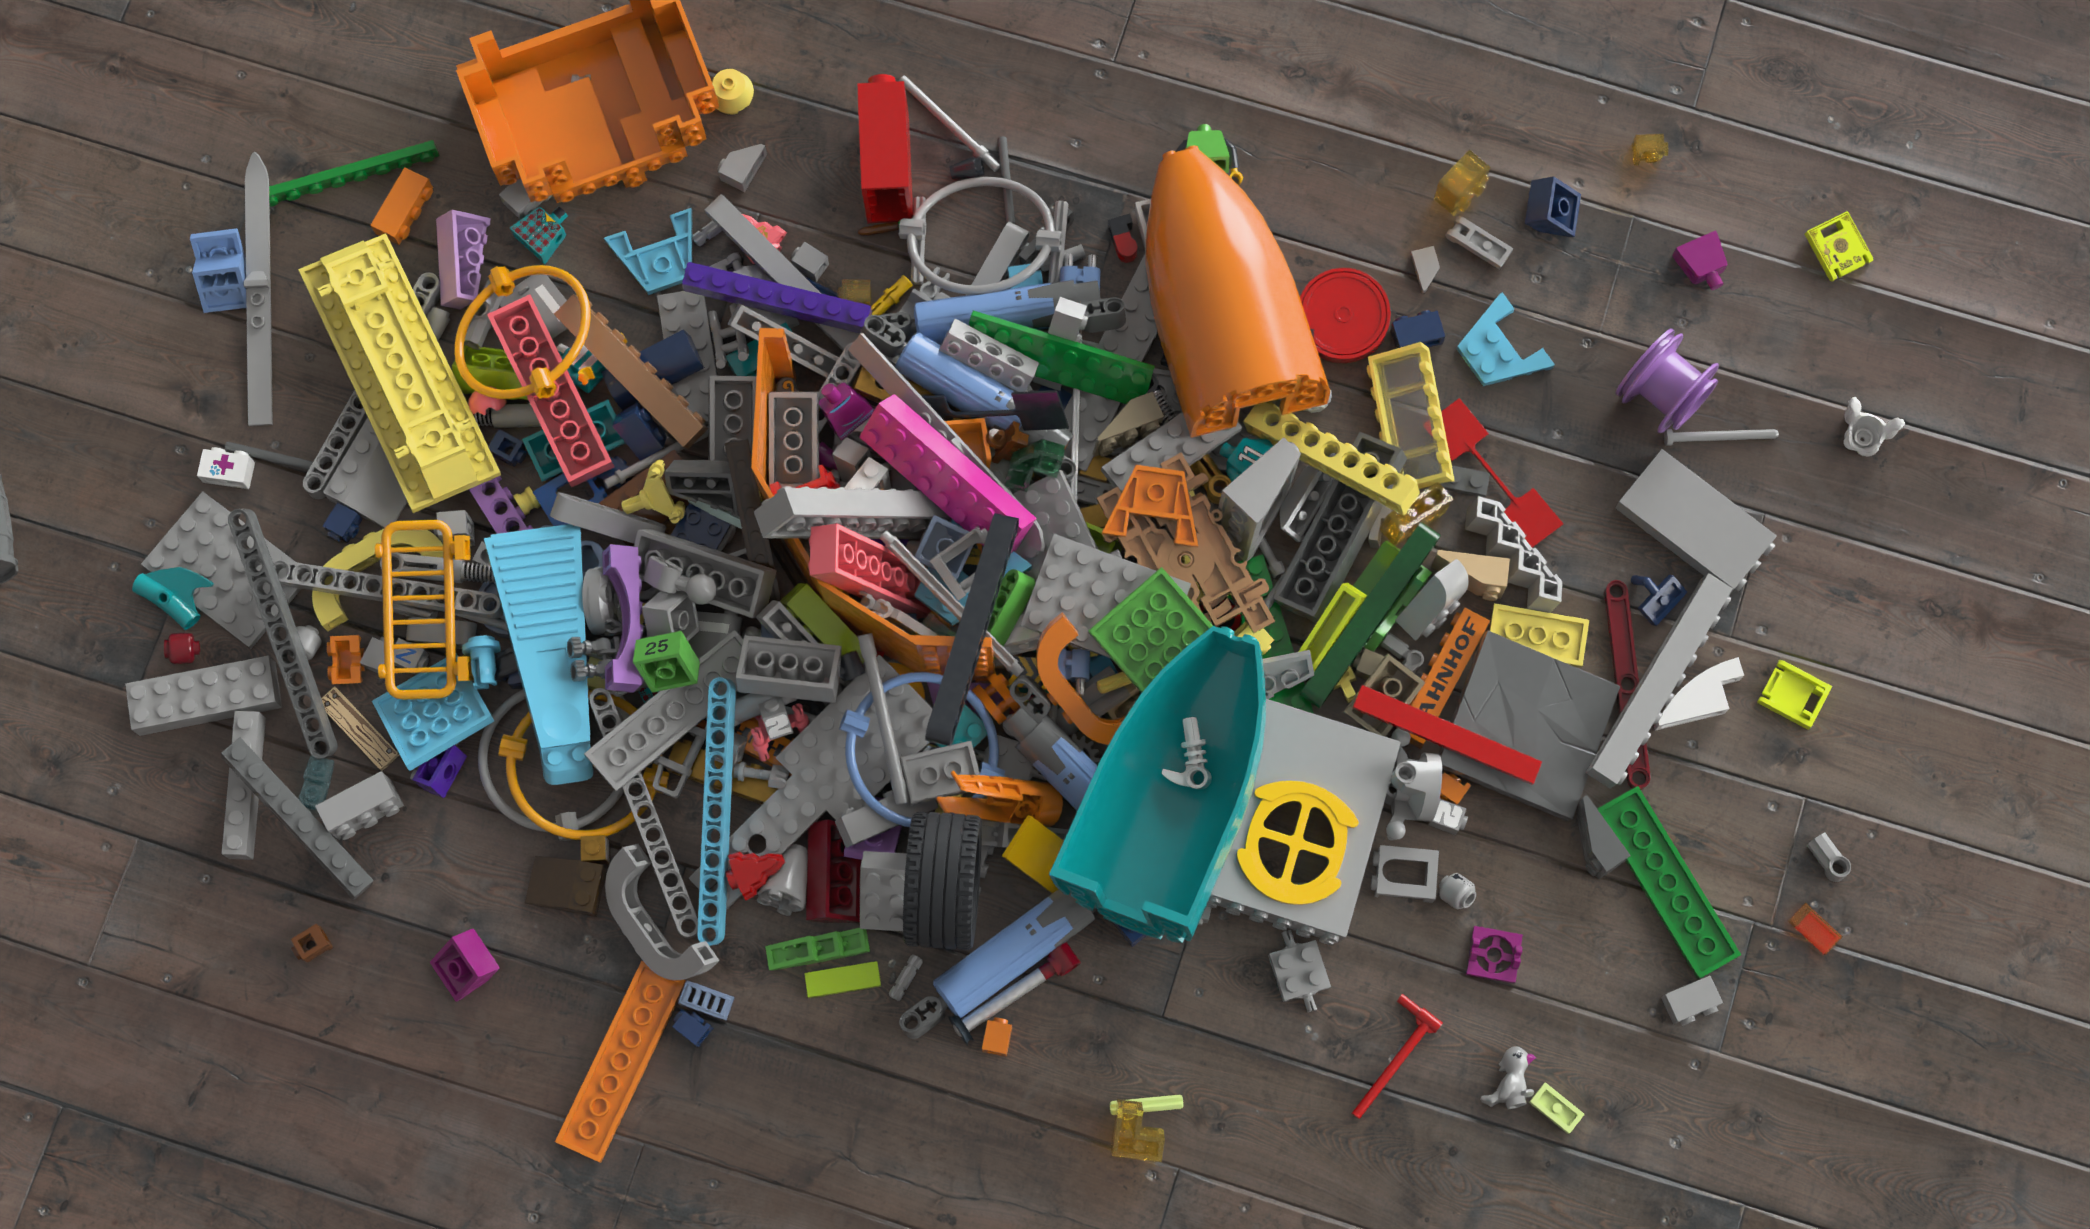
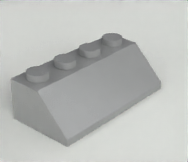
M745 635L736 673L738 692L835 703L840 677L841 646Z

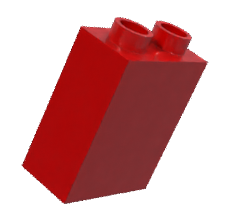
M873 75L868 78V83H857L861 189L867 224L898 222L903 218L912 219L910 129L904 81H896L895 77L891 75Z

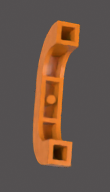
M1062 612L1045 627L1039 638L1036 649V663L1039 676L1049 692L1046 694L1054 706L1057 704L1061 706L1064 710L1061 714L1070 725L1074 722L1079 730L1090 739L1109 745L1127 714L1113 720L1097 716L1058 668L1060 652L1078 636V631Z

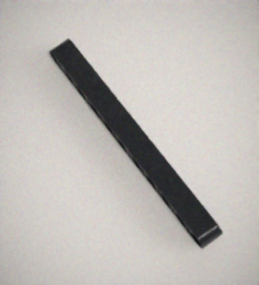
M997 513L993 515L927 725L925 741L951 746L1015 542L1019 518Z

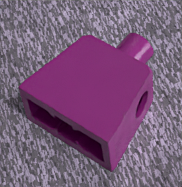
M1716 230L1676 247L1672 257L1693 284L1706 280L1711 290L1718 289L1724 284L1719 274L1723 273L1727 267V260Z

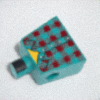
M559 206L550 215L539 207L511 226L510 230L522 245L543 264H546L566 236L565 230L560 224L568 215Z

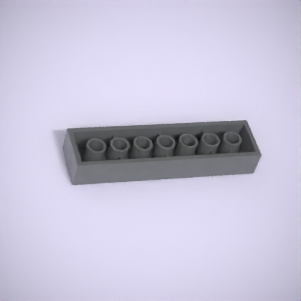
M1359 432L1353 444L1358 452L1364 455L1365 453L1372 455L1376 458L1377 462L1383 465H1391L1398 473L1401 472L1407 460L1401 448L1362 432ZM1355 463L1350 464V465L1348 466V468H1352V467H1354L1356 464H1355ZM1371 474L1367 478H1373L1377 474ZM1335 479L1273 597L1274 601L1281 608L1317 623L1343 584L1383 504ZM1393 485L1388 486L1387 489H1392Z

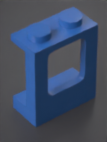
M564 473L533 491L553 526L568 524L550 516L557 497V489L569 483ZM595 476L587 480L595 493L594 497L588 501L598 504L608 496L602 486L596 487L593 482L597 479Z

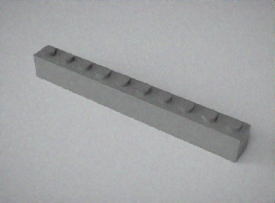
M1710 573L1701 578L1585 772L1609 789L1623 783L1628 774L1625 772L1629 764H1634L1639 756L1637 752L1639 746L1645 745L1650 738L1651 733L1648 731L1652 725L1656 726L1663 715L1660 713L1664 705L1667 706L1673 699L1674 694L1671 692L1675 686L1679 687L1686 676L1683 673L1687 666L1691 667L1696 660L1697 655L1695 652L1697 648H1702L1709 637L1706 633L1709 628L1713 629L1720 619L1718 613L1721 609L1724 610L1731 601L1729 594L1733 588Z

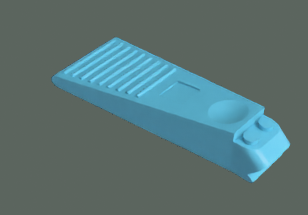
M567 524L493 534L491 537L484 538V543L537 739L544 779L551 785L588 780L593 776V765L584 755L591 748L587 677L584 681H573L570 672L571 664L575 660H584L585 666L587 661L586 655H582L580 658H569L567 653V642L571 637H580L581 643L586 640L582 600L583 573L580 527Z

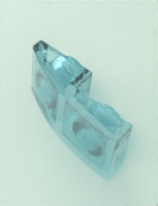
M310 756L303 775L304 784L298 798L306 808L317 810L315 806L326 800L332 778L334 760L318 759Z

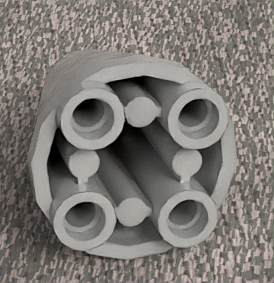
M793 844L783 853L786 863L777 873L769 876L766 884L759 888L758 903L775 907L780 914L790 916L792 912L802 911L805 908L808 850L805 847Z

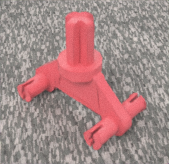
M795 704L796 707L792 706L794 714H789L788 717L791 727H797L801 733L808 726L809 718L804 714L802 704ZM758 715L754 718L758 721L759 727L751 730L754 739L752 745L754 750L758 751L760 761H766V759L770 758L767 751L768 742L772 740L769 739L762 715Z

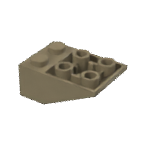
M1153 392L1131 399L1097 438L1092 453L1093 457L1110 455L1114 452V449L1120 447L1123 449L1129 448L1136 441L1144 439L1160 428L1164 415Z

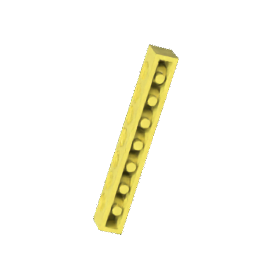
M1272 402L1256 404L1243 421L1248 433L1260 439H1268L1273 445L1284 437L1288 442H1293L1298 447L1301 453L1299 460L1403 516L1420 494L1417 481L1412 476L1407 474L1403 476L1391 465H1383L1377 462L1376 458L1368 453L1364 455L1358 452L1353 445L1339 442L1331 433L1326 432L1324 434L1318 431L1317 427L1312 423L1306 422L1305 424L1301 422L1293 413L1282 415L1279 408ZM1278 422L1276 425L1270 426V424ZM1297 432L1295 436H1289L1291 433ZM1311 443H1317L1315 446L1309 447ZM1331 453H1337L1333 457H1328ZM1350 464H1356L1354 467L1348 468ZM1371 474H1377L1373 478H1367ZM1390 485H1396L1393 489H1387Z

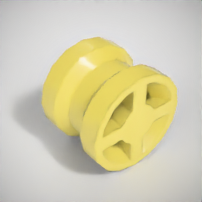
M529 486L525 488L523 493L513 495L525 516L530 513L531 509L541 507Z

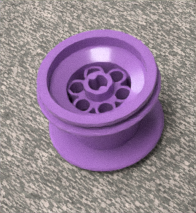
M1673 329L1667 330L1646 350L1616 390L1617 396L1624 394L1622 398L1623 404L1630 402L1640 394L1666 415L1657 429L1658 433L1664 432L1673 423V428L1675 430L1679 429L1704 403L1718 383L1716 378L1711 379L1717 372L1719 364L1714 363L1703 373L1698 371L1676 352L1683 339V334L1680 333L1674 336L1675 330Z

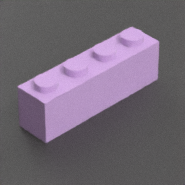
M450 210L436 218L441 306L461 310L470 305L478 295L481 278L479 270L480 265L484 261V255H482L483 246L487 243L488 235H486V229L490 225L491 218L456 210Z

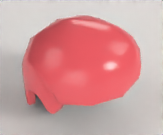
M475 391L468 400V406L472 414L478 412L486 415L487 408L491 407L498 411L505 406L507 401L506 399L487 397Z

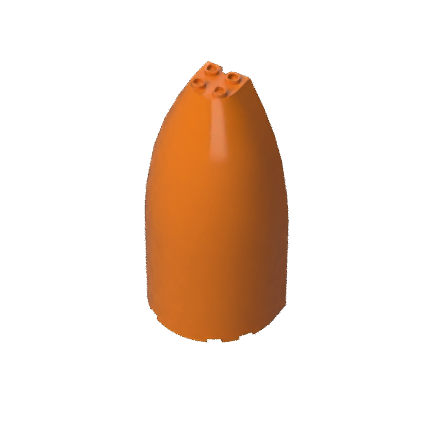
M1190 146L1178 152L1168 151L1162 156L1163 160L1158 166L1151 195L1146 229L1145 263L1150 301L1157 332L1190 438L1236 427L1240 408L1280 398L1279 408L1282 415L1327 404L1330 388L1295 281L1285 257L1262 214L1237 183L1201 152L1198 146Z

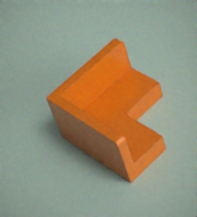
M985 418L945 421L990 470L991 453L989 444L986 441L987 429Z

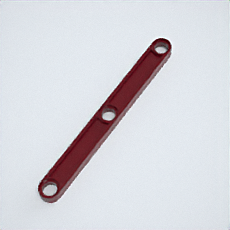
M1614 580L1607 585L1604 595L1615 684L1620 686L1617 694L1618 712L1620 715L1639 684L1628 589L1624 582ZM1612 586L1620 587L1622 596L1619 598L1613 597L1609 592ZM1625 678L1632 680L1634 688L1629 691L1624 690L1621 687V680ZM1647 743L1639 746L1637 750L1639 753L1638 758L1633 765L1629 764L1626 768L1628 773L1626 776L1627 783L1632 789L1639 786L1640 790H1642L1650 782ZM1636 772L1642 773L1645 776L1644 784H1635L1632 780V775Z

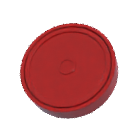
M1352 268L1331 269L1312 279L1300 295L1309 327L1314 329V342L1320 358L1335 363L1356 362L1371 355L1384 341L1390 324V303L1382 286L1367 273Z

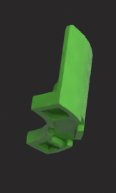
M1384 541L1353 586L1368 597L1398 555L1400 549L1389 541ZM1422 565L1419 567L1364 647L1373 652L1388 635L1392 626L1397 623L1395 621L1397 617L1420 592L1431 576V571Z

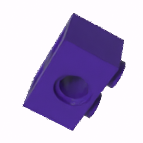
M453 745L421 764L412 780L426 792L444 798L467 756Z

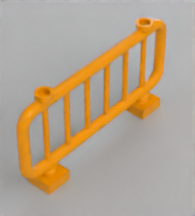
M440 520L391 522L382 532L381 543H376L375 545L376 558H382L384 664H379L378 675L380 679L385 678L386 690L396 699L445 698L454 691L456 676H458V681H474L471 672L470 656L457 657L456 662L453 555H455V560H470V536L454 535L453 541L450 527ZM436 529L441 531L443 535V546L391 548V535L395 531ZM443 551L444 570L392 572L391 553ZM444 575V594L392 596V577ZM445 599V619L393 620V601ZM445 623L446 643L394 644L393 625ZM446 648V667L394 668V649ZM447 672V683L441 689L399 690L395 686V673Z

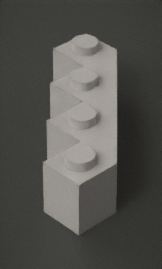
M1478 496L1466 509L1465 530L1487 536L1486 556L1510 559L1507 583L1528 588L1527 609L1551 613L1561 603L1562 580L1557 574L1553 575L1546 566L1547 561L1536 547L1533 549L1525 539V533L1515 521L1511 522L1504 513L1506 509L1498 501Z

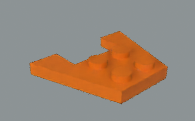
M1136 465L1102 534L1126 537L1129 514L1177 520L1174 544L1198 548L1184 471Z

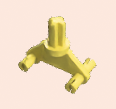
M659 459L650 466L645 485L640 490L639 495L622 501V509L626 514L645 508L646 510H656L668 516L672 523H677L684 517V502L678 501L674 504L661 478L665 471L663 460Z

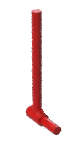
M1404 994L1399 997L1397 1002L1416 1016L1418 1027L1351 1113L1357 1119L1362 1117L1425 1033H1436L1443 1024L1425 1008H1420Z

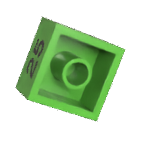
M682 631L636 640L633 663L651 692L698 683L700 661Z

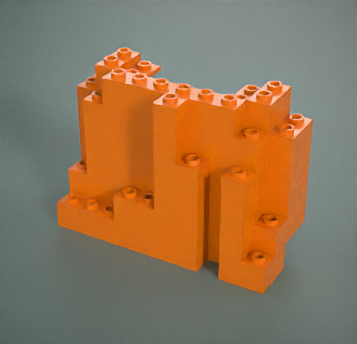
M629 0L630 4L501 50H499L492 31L469 38L476 59L456 65V72L489 162L500 186L511 185L517 182L518 179H521L531 202L544 201L550 195H554L557 203L569 202L581 194H591L603 186H613L620 180H623L625 188H634L647 181L645 171H655L664 164L680 162L684 157L688 156L685 149L686 146H696L707 139L699 114H709L716 108H719L714 86L680 0ZM572 74H577L579 77L591 74V80L588 76L571 83Z

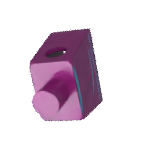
M845 382L837 387L829 383L822 388L821 392L824 398L819 401L818 405L830 427L841 441L869 419L875 411L862 395Z

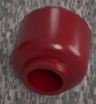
M172 633L167 640H164V656L172 664H191L195 660V655H200V641H195L192 633Z

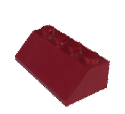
M824 820L815 822L808 829L806 920L822 923H860L862 860L844 856L845 844L835 821Z

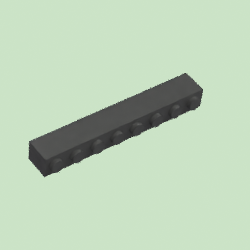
M241 737L221 753L222 760L353 900L358 898L373 884L374 880Z

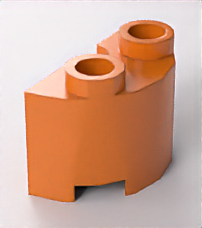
M359 635L330 636V642H327V654L332 656L333 662L332 666H328V679L332 680V684L361 683L363 681L361 671H365V668L360 664V661L364 655V648H360L361 637Z

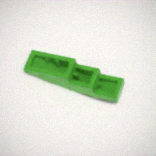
M860 928L843 932L835 931L818 936H806L765 946L770 971L870 952L867 931Z

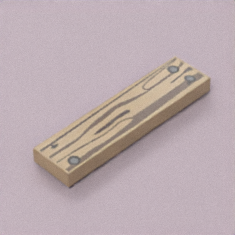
M335 686L321 698L326 713L381 771L399 756V753Z

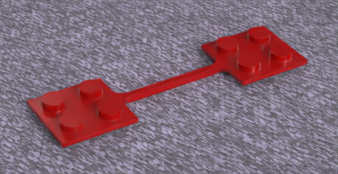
M1460 398L1441 411L1450 460H1455L1465 452H1471L1510 498L1511 503L1504 513L1511 522L1515 521L1526 535V541L1532 548L1563 525V522L1534 488L1522 497H1514L1476 451L1475 445L1489 435V433ZM1429 420L1423 424V427L1433 438Z

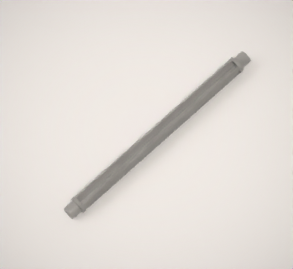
M886 530L879 537L886 544L885 547L904 563L960 621L964 606L908 551L896 536L893 537ZM987 631L985 637H992L994 656L1007 668V671H1011L1016 677L1020 675L1024 669L1018 664L1019 661Z

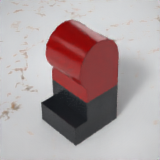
M1130 213L1108 220V230L1119 260L1125 263L1134 261L1137 256V243L1131 238L1129 232L1133 228Z

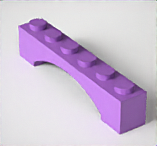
M610 544L602 552L603 575H607L611 580L620 602L622 636L615 659H612L605 666V690L634 692L644 681L633 663L635 642L643 634V625L640 624L642 602L639 601V593L642 588V580L639 578L641 557L638 556V547Z

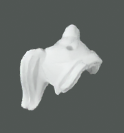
M1852 397L1848 401L1849 405L1844 415L1845 421L1849 424L1844 435V445L1849 450L1857 451L1862 456H1872L1879 450L1885 439H1892L1903 428L1905 422L1903 419L1894 418L1886 424L1872 414L1861 413L1860 401L1856 397Z

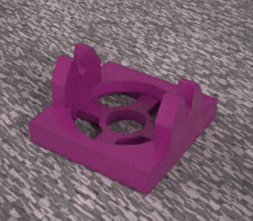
M1474 926L1466 975L1515 984L1517 970L1521 963L1523 935ZM1493 937L1492 945L1487 949L1478 948L1483 939ZM1501 938L1510 945L1513 954L1504 953L1499 947ZM1495 948L1500 951L1501 958L1499 961L1492 962L1488 959L1487 952L1489 949ZM1477 956L1485 958V961L1489 964L1488 971H1485L1479 965ZM1501 961L1512 962L1506 970L1495 973L1496 965Z

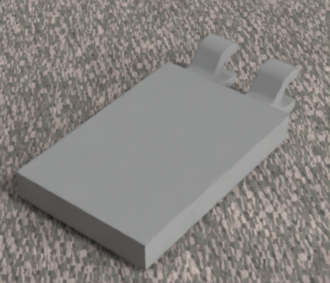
M860 591L859 594L863 596L860 602L861 605L898 628L913 635L937 636L929 628L904 612L892 607L890 602L883 599H878L877 601L871 594Z

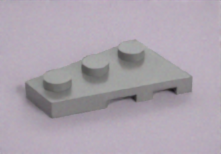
M1310 650L1263 659L1266 699L1274 697L1275 693L1284 688L1289 689L1314 676Z

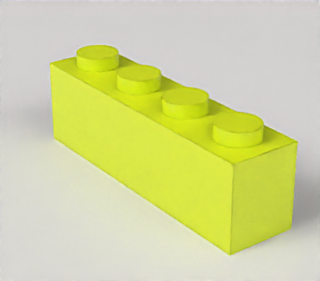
M1348 582L1340 586L1299 652L1310 650L1314 672L1367 597L1366 594Z

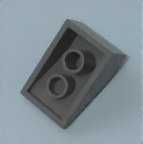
M1586 795L1578 803L1576 814L1584 860L1587 863L1585 867L1593 877L1596 875L1599 880L1623 864L1631 855Z

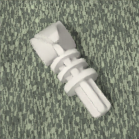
M1197 718L1183 719L1186 742L1181 743V747L1187 748V753H1184V757L1189 759V761L1185 762L1186 771L1179 773L1163 769L1162 774L1176 784L1195 789H1205L1212 780L1211 773L1204 767L1207 759H1203V755L1206 754V751L1201 748V746L1206 744L1205 739L1200 740ZM1198 771L1204 774V781L1200 785H1196L1193 781V776Z

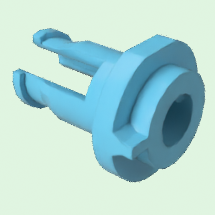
M492 636L471 637L467 643L462 645L463 654L470 656L471 672L474 677L473 688L488 689L489 684L497 685L495 680V654L501 651V645Z

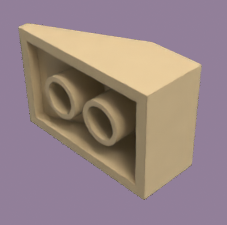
M1437 550L1432 562L1434 569L1440 571L1455 559H1458L1468 574L1467 590L1477 596H1483L1485 600L1495 601L1497 598L1501 599L1507 587L1510 559Z

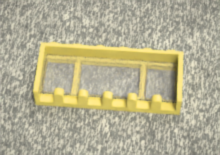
M1422 342L1369 356L1367 373L1373 382L1371 394L1377 404L1375 416L1381 425L1382 431L1379 432L1380 440L1401 448L1407 457L1400 474L1412 476L1417 481L1419 489L1444 482H1455L1429 348Z

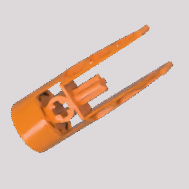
M952 771L951 775L960 790L987 795L988 799L939 796L936 798L944 813L965 814V816L977 815L983 820L1022 824L1029 815L1045 827H1051L1058 821L1063 805L1062 795L1047 782L1000 776L957 775L955 771Z

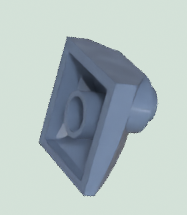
M934 515L914 557L920 563L935 569L930 559L969 533V531ZM973 545L946 563L956 579H958Z

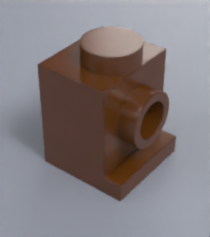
M318 924L311 926L291 939L294 944L291 948L298 960L302 959L305 962H309L325 951L334 948L323 928ZM315 942L316 946L309 950V943Z

